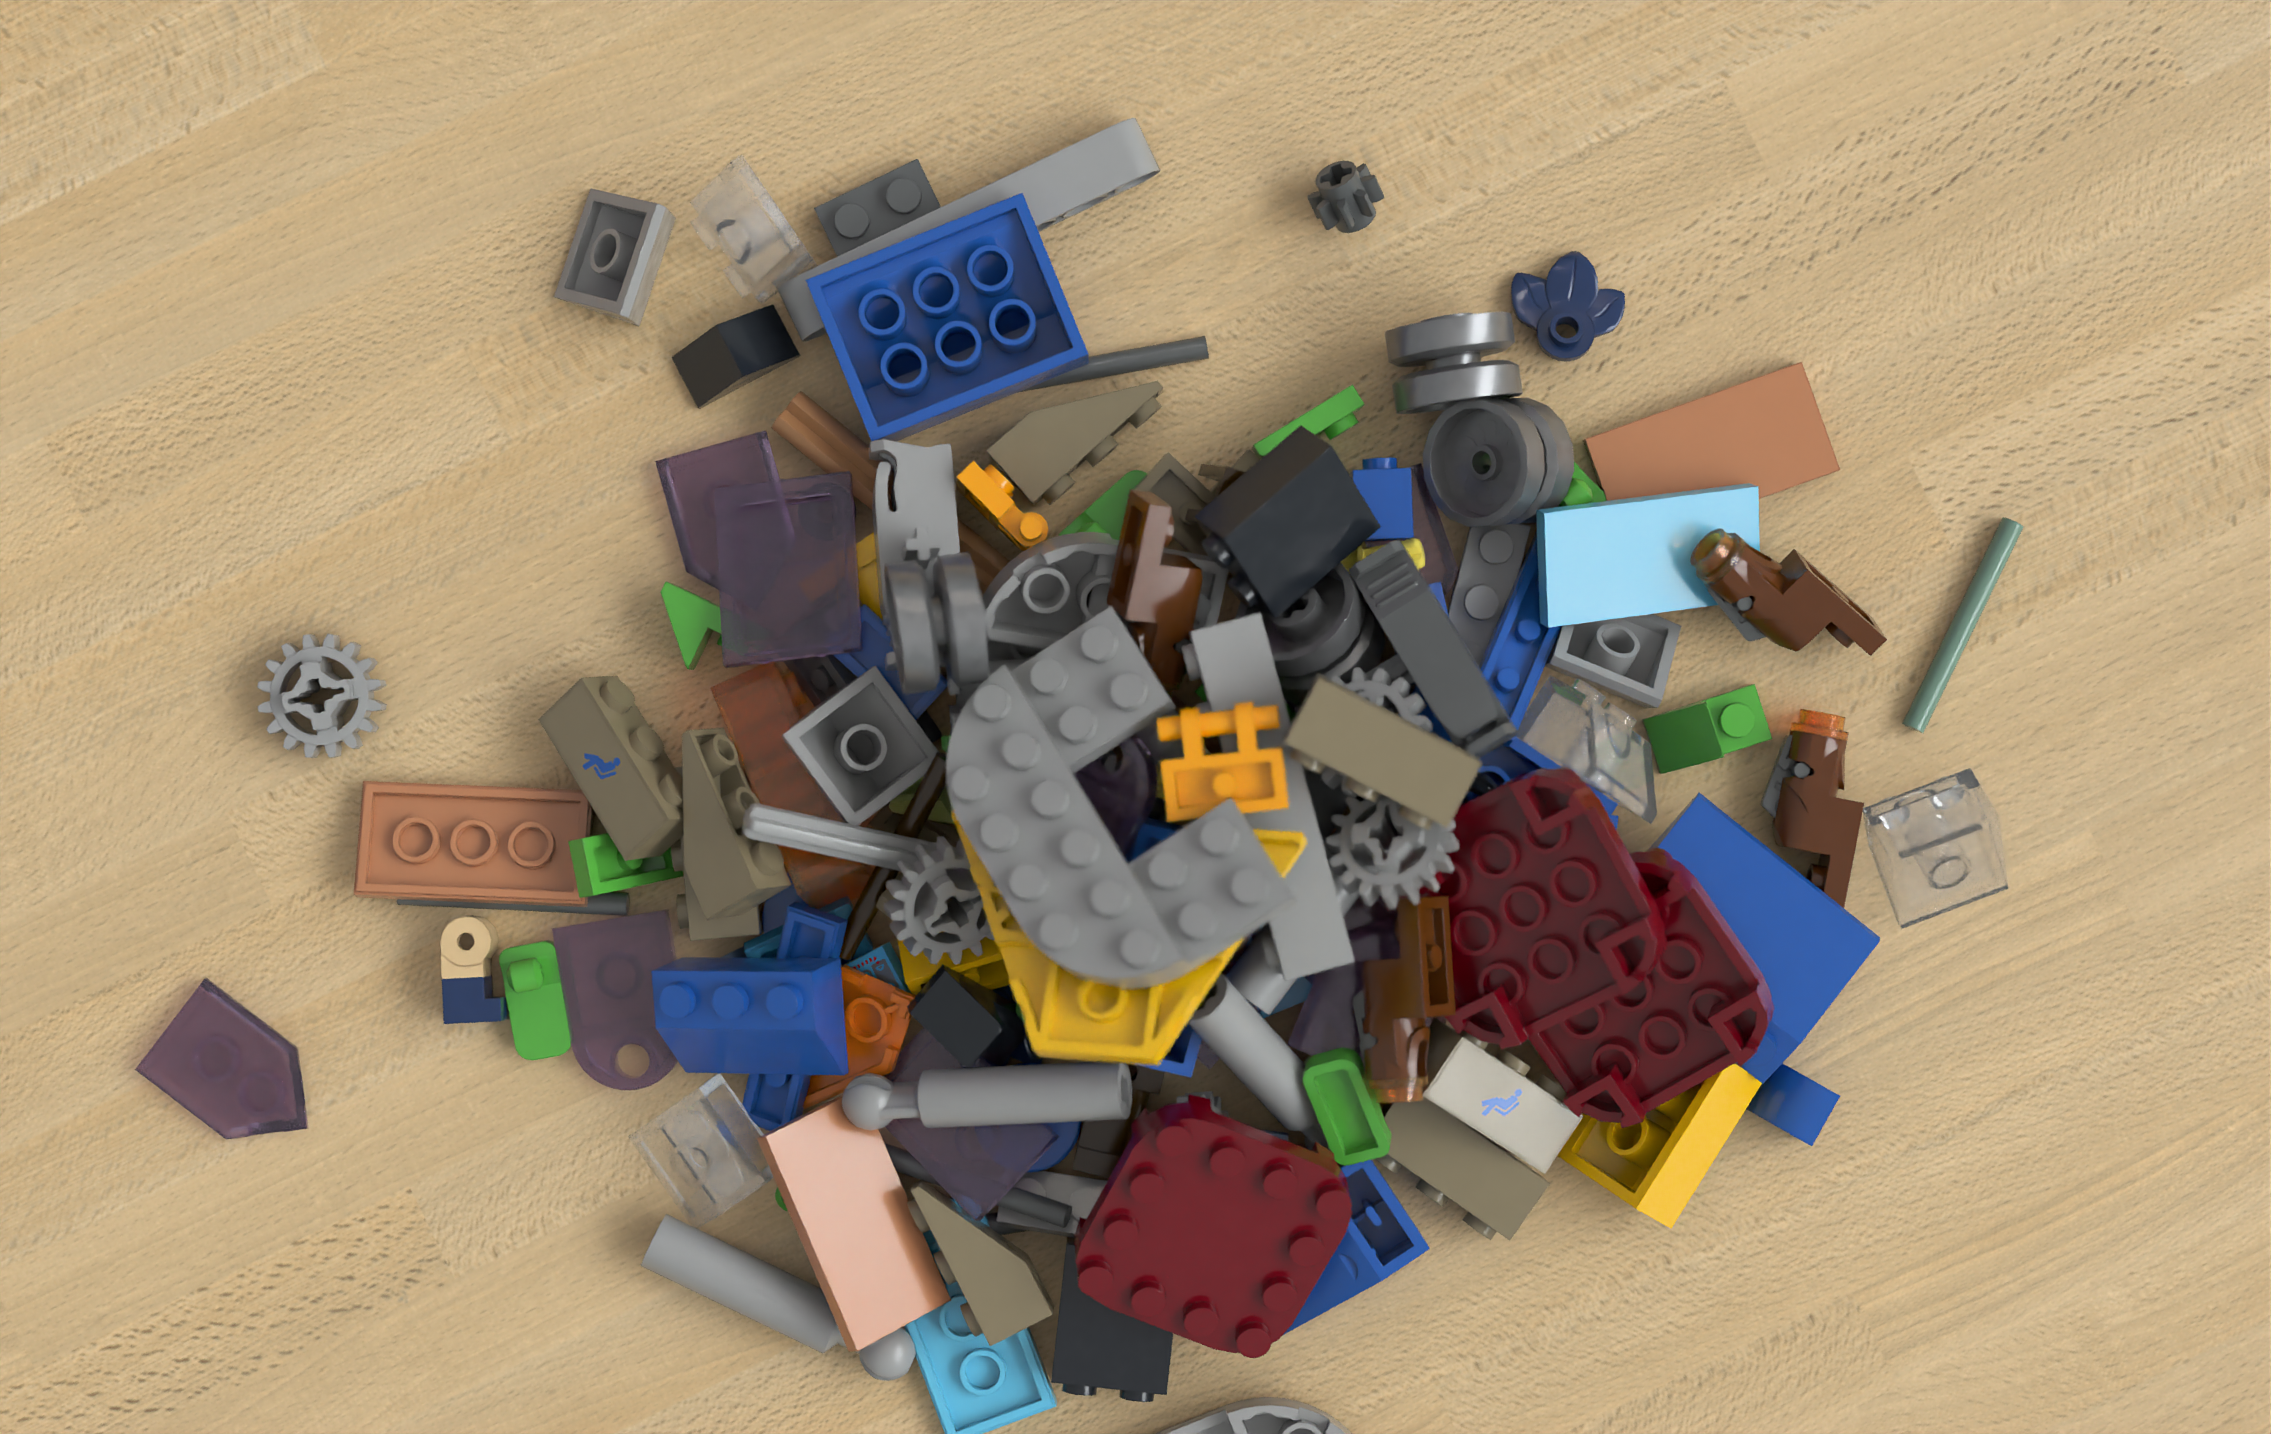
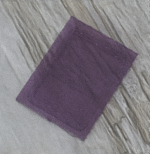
M845 471L791 479L782 478L775 481L714 488L723 665L726 668L754 664L765 665L770 662L811 657L822 658L827 655L863 651L851 472Z

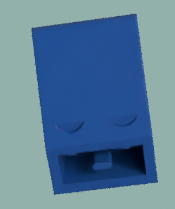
M1373 1160L1348 1166L1338 1164L1347 1179L1352 1203V1215L1344 1237L1293 1324L1284 1334L1383 1281L1430 1249Z

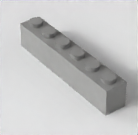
M1261 613L1189 631L1192 644L1181 646L1190 681L1201 678L1207 702L1197 704L1201 713L1232 710L1235 703L1253 701L1255 707L1277 704L1279 706L1281 729L1258 731L1257 736L1259 749L1283 746L1290 807L1288 809L1242 814L1252 829L1303 832L1307 839V844L1284 878L1285 883L1298 903L1268 921L1270 932L1259 935L1268 969L1280 967L1281 974L1284 980L1287 981L1355 962L1302 764L1289 757L1293 747L1284 743V736L1291 724ZM1237 733L1217 735L1221 753L1239 751Z

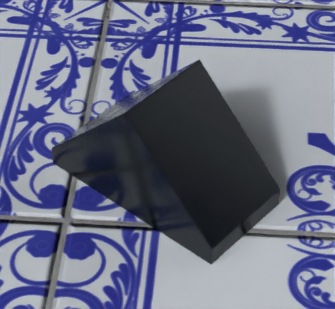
M772 304L715 325L671 358L697 407L701 409L800 357V354L775 306Z

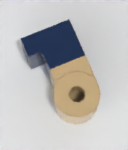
M472 915L456 918L447 924L442 932L440 947L444 1024L496 1022L510 1019L506 996L493 997L491 958L498 949L499 938L493 924L483 917Z

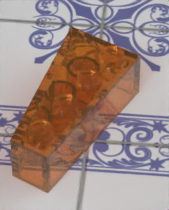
M772 659L710 687L759 803L845 823L781 737L783 733L804 717L800 705L808 702L795 672L791 671L785 674L775 660ZM776 844L782 853L785 866L798 896L810 907L816 909L822 908L845 896H848L851 901L859 898L874 870L870 864Z

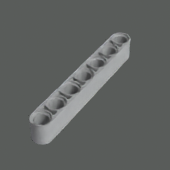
M1136 118L1127 119L783 283L777 290L801 340L804 342L827 333L806 282L809 278L1020 193H1023L1038 232L1147 181L1161 170Z

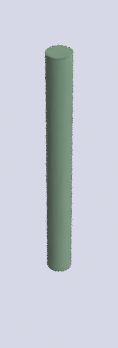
M2002 518L1902 723L1903 725L1917 732L1924 733L2024 528L2023 525L2011 519Z

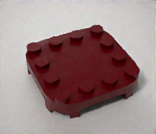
M1562 767L1555 770L1542 768L1523 773L1458 807L1453 817L1456 827L1450 832L1454 833L1459 843V850L1445 853L1449 856L1454 869L1452 873L1437 871L1434 875L1440 886L1437 892L1428 889L1425 885L1418 889L1419 897L1448 896L1456 1015L1444 1017L1458 1034L1463 1030L1482 1042L1499 1044L1500 1049L1521 1045L1529 1037L1620 994L1624 996L1653 971L1659 958L1665 953L1667 948V939L1664 935L1665 928L1658 906L1603 804L1584 781L1580 780L1575 771ZM1405 894V895L1399 896L1398 899L1408 898V897H1407V895Z
M1651 848L1645 852L1635 851L1629 853L1658 906L1665 928L1664 935L1667 939V948L1665 953L1659 958L1653 971L1624 996L1620 994L1528 1038L1566 1092L1562 1102L1577 1117L1584 1113L1601 1122L1621 1123V1128L1643 1122L1646 1113L1736 1062L1741 1067L1757 1053L1774 1013L1772 994L1760 969L1697 878L1681 862L1673 859L1669 852L1661 848Z
M1188 1094V1102L1165 1105L1152 1113H1149L1145 1108L1131 1124L1132 1138L1087 1219L1081 1217L1079 1219L1074 1235L1078 1286L1084 1294L1107 1308L1212 1349L1241 1353L1248 1358L1261 1357L1269 1351L1271 1344L1279 1340L1293 1324L1346 1233L1352 1215V1203L1346 1176L1336 1163L1334 1153L1318 1142H1315L1312 1149L1308 1150L1212 1111L1211 1099Z

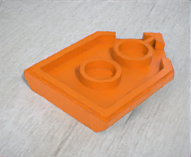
M848 965L841 967L849 1073L845 1075H812L803 1105L804 1109L844 1093L847 1085L856 1076L867 1073L883 1076L894 1071L912 1017L907 1006L916 997L915 995Z

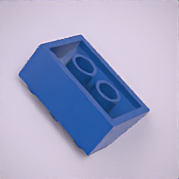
M682 957L651 971L656 1029L686 1073L845 1075L849 1073L841 958Z

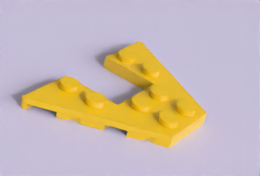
M952 810V820L959 832L971 866L970 871L973 880L977 884L983 900L986 917L1010 977L1009 982L1016 1002L1020 1005L1025 1019V1027L1033 1050L1040 1057L1158 1066L1244 938L1187 974L1160 985L1138 989H1121L1115 985L1101 984L1090 980L1087 982L1061 968L1028 938ZM1252 829L1284 879L1306 847L1307 839L1304 833Z

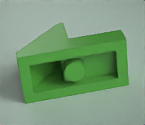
M1351 385L1253 445L1252 450L1259 459H1262L1300 425L1316 436L1325 432L1328 439L1332 440L1359 423L1354 413L1362 409L1365 404L1354 386Z
M665 582L661 590V595L687 669H695L713 630L721 634L716 644L740 656L748 658L752 649L766 654L775 636V632L673 583Z
M1755 684L1642 719L1660 774L1724 757V754L1772 739Z
M608 833L568 841L579 898L684 876L683 871H674L671 847L661 856L625 861Z

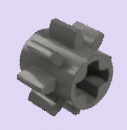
M1338 161L1323 168L1315 180L1319 191L1307 196L1317 219H1321L1325 229L1330 230L1336 226L1337 230L1343 233H1353L1367 227L1376 216V209L1373 203L1384 199V194L1375 175L1370 174L1367 165L1363 163L1356 168L1355 164L1351 161Z

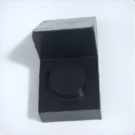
M942 964L907 1006L909 1013L962 1065L968 1068L980 1056L1001 1066L1028 1035L1025 1023L1016 1014L1017 1004Z

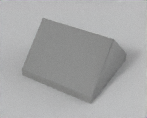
M590 189L554 297L640 326L676 217L666 207L657 203Z
M1654 614L1561 626L1545 667L1645 708H1658L1665 691L1681 625Z
M876 666L870 668L818 704L781 735L843 821L856 826L860 825L922 778L936 753L939 752Z

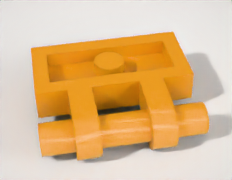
M972 461L956 477L957 490L1019 550L1023 552L1047 540L1049 529L1044 517L1033 512L1023 514L1015 506V502L1011 499L1014 495L1012 493L1014 487L993 465L989 464L982 470Z
M1253 701L1235 703L1232 710L1201 713L1199 707L1181 709L1178 716L1157 718L1160 742L1182 739L1184 757L1163 759L1161 761L1168 821L1200 818L1229 798L1233 799L1242 813L1288 809L1290 807L1283 746L1259 749L1257 736L1258 731L1281 729L1278 704L1255 707ZM1237 733L1239 751L1205 755L1204 737Z

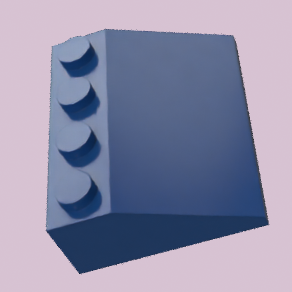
M1023 193L806 280L871 441L880 439L899 441L1089 364L1088 351Z
M1698 792L1649 849L1661 848L1666 850L1673 859L1681 862L1697 878L1766 980L1772 994L1774 1013L1757 1053L1741 1066L1763 1084L1805 1039L1880 942V937Z

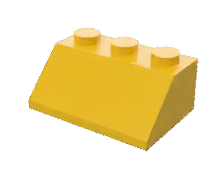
M1733 1064L1646 1113L1643 1122L1621 1128V1123L1601 1122L1583 1113L1584 1117L1557 1156L1635 1209L1672 1228L1762 1083L1746 1070Z

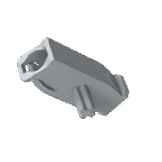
M886 439L870 441L869 460L883 461L879 462L874 480L872 510L880 611L883 617L882 624L887 627L886 635L891 638V647H893L885 590V564L915 560L924 570L929 594L934 595L933 567L938 556L960 553L951 444H939L927 448ZM891 468L894 472V480L891 490V503L893 512H891L889 509L887 495L888 478ZM939 651V667H946L943 651ZM894 652L887 653L885 656L886 670L897 671Z

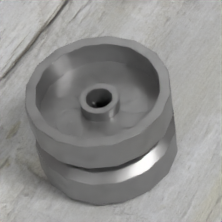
M1509 312L1459 313L1422 320L1419 323L1397 327L1385 333L1389 363L1398 367L1426 366L1427 369L1401 376L1392 385L1396 414L1443 411L1461 400L1505 399L1523 394L1518 364L1509 360L1481 361V357L1506 351L1515 342L1512 317Z
M1531 398L1461 400L1444 410L1429 430L1423 451L1424 480L1433 502L1449 519L1467 527L1537 522L1536 510L1558 507L1568 494L1574 473L1573 444L1564 422L1548 405Z
M968 552L938 556L933 567L934 595L929 594L924 570L915 560L885 564L884 577L889 623L903 693L912 694L935 690L940 677L939 651H943L948 675L958 687L979 684L984 680H988L987 619L983 596L978 586L971 555Z
M1341 562L1277 618H1274L1257 604L1249 609L1240 601L1235 619L1261 613L1283 698L1295 704H1302L1317 674L1330 680L1337 675L1344 683L1349 684L1352 682L1354 668L1360 667L1367 673L1380 663L1386 642L1384 630L1356 582Z

